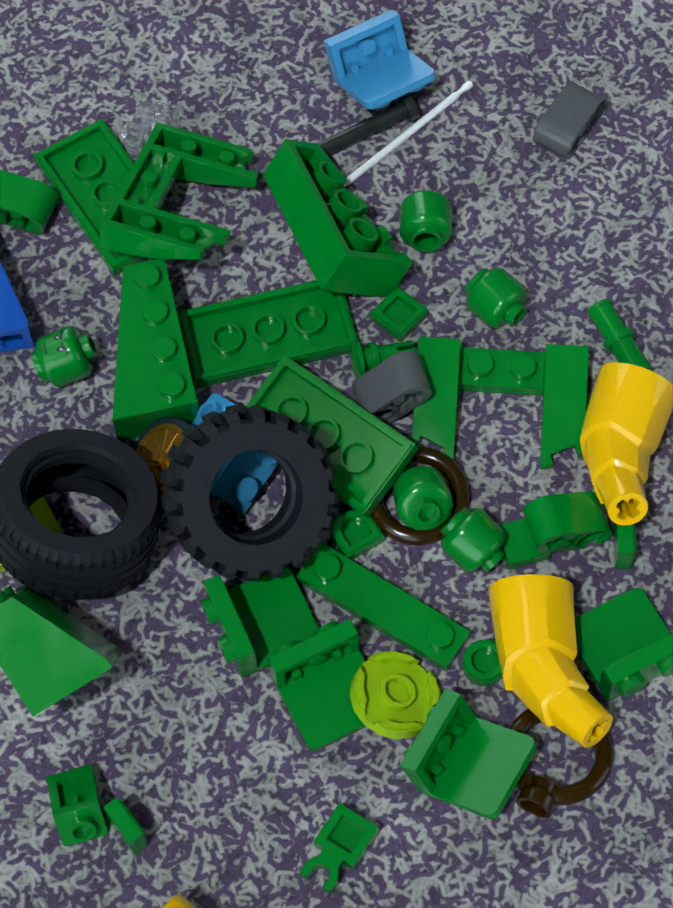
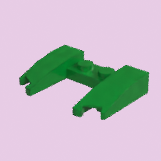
M157 122L101 221L99 247L129 255L156 259L200 260L204 257V251L214 244H226L230 239V230L160 210L176 179L209 185L256 187L258 181L257 170H246L244 163L252 161L253 150Z
M418 337L417 352L420 355L432 394L428 400L414 408L412 442L417 446L420 440L424 438L443 448V453L454 460L458 391L543 396L540 470H547L553 467L554 463L551 455L574 447L578 457L583 456L580 435L586 416L589 346L546 344L545 352L466 348L460 347L461 339Z

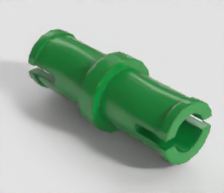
M603 299L592 305L587 310V315L592 319L605 340L603 347L607 353H613L619 363L633 364L652 371L651 364L647 362L634 341L636 334L631 327L624 325L612 306V302L609 299Z

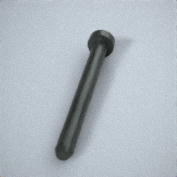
M407 93L397 98L398 104L316 144H319L327 155L333 154L404 118L408 122L419 118V109L411 94ZM267 168L258 172V183L260 186L268 185L263 176Z

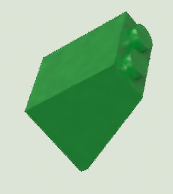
M11 586L0 592V666L33 717L113 668L122 655L118 646L27 586L16 593Z

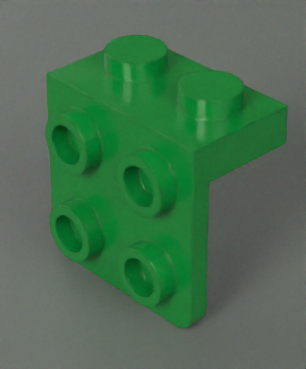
M283 567L284 575L271 579L265 574L260 576L259 581H248L228 590L220 575L203 581L206 598L200 600L202 609L210 625L218 624L222 637L218 638L217 641L227 664L235 662L241 678L269 667L268 657L273 656V652L281 645L290 641L300 643L314 636L315 631L318 629L295 577L289 568Z
M633 588L575 617L577 653L607 702L621 695L628 697L644 688L647 682L660 675L667 677L673 674V633L669 632L642 589Z
M351 619L341 623L337 621L329 622L318 628L314 636L300 643L297 641L287 642L278 647L273 652V656L268 657L270 677L307 748L312 751H318L366 727L354 712L349 696L351 680L361 664L365 662L359 651L358 632Z
M445 689L438 702L429 710L427 720L415 741L408 746L400 767L420 793L487 819H495L501 814L534 755L537 745L529 735L477 718L460 693Z

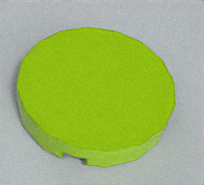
M397 651L378 652L361 664L351 680L349 696L354 712L366 727L380 736L396 740L414 738L424 726L429 710L441 697L435 676L430 670L426 672L423 667L418 665L420 661L409 654Z

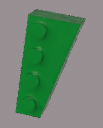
M290 139L284 140L263 176L321 290L332 293L386 297L396 288L413 262L405 252L397 254L389 244L393 237L384 226L376 228L365 213L369 207L361 197H357L354 193L344 188L347 179L319 144Z
M154 259L123 266L112 417L115 433L120 441L139 438L148 426L165 417L181 418L192 424L199 410L165 259Z

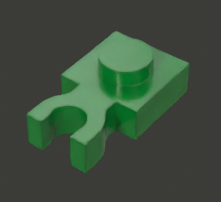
M339 803L314 840V847L321 850V853L305 863L300 871L301 877L309 881L314 871L318 869L326 870L330 876L323 884V891L331 896L338 885L341 867L344 865L352 871L355 870L378 835L379 827Z

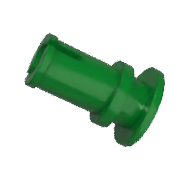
M358 340L352 341L350 363L355 379L396 353L416 351L415 347H413V341L407 340L406 342L379 346L375 342L367 343L365 348L361 347Z

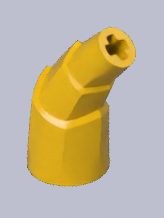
M611 362L602 365L599 369L581 431L580 444L584 461L589 468L593 488L601 505H605L607 513L614 523L626 526L642 520L648 511L644 484L648 480L650 456L657 450L673 410V384L661 375L646 368L628 363Z
M543 574L515 575L496 580L490 584L488 593L496 648L505 690L513 691L547 727L555 726L584 748L594 746L610 729L613 717L588 692L589 686L574 663V659L577 656L573 584L561 577Z

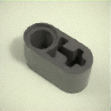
M572 81L568 82L539 120L533 134V141L566 159H571L593 129L590 127L595 118L599 120L602 117L607 100Z
M402 351L388 357L357 378L352 384L357 404L381 421H385L386 424L395 422L428 400L432 394L420 355L416 351Z

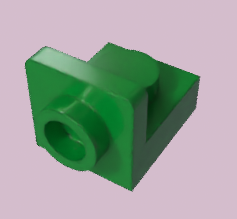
M91 764L46 777L53 818L64 846L86 842L108 834L107 824L101 809L96 778Z

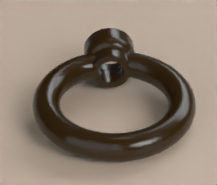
M418 446V451L405 469L410 464H426L436 468L447 478L452 490L453 507L451 515L446 522L436 529L428 531L414 530L398 523L388 514L383 498L370 515L381 532L397 542L415 546L429 545L441 541L444 535L440 532V529L464 506L468 509L470 499L466 477L458 464L443 452L423 446Z
M528 708L512 722L509 729L527 734L534 726L542 723V721ZM608 732L594 745L595 760L591 771L585 778L573 785L558 787L551 780L542 776H532L525 769L516 785L520 790L516 799L517 805L522 810L537 817L549 818L555 805L575 804L594 795L608 779L613 765V746Z

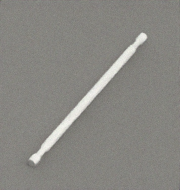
M468 80L458 91L449 95L346 177L347 182L344 188L352 184L456 101L462 93L473 87L472 82Z

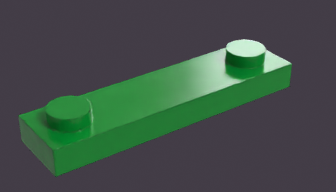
M322 543L317 551H314L297 575V582L445 672L449 670L471 637V631Z

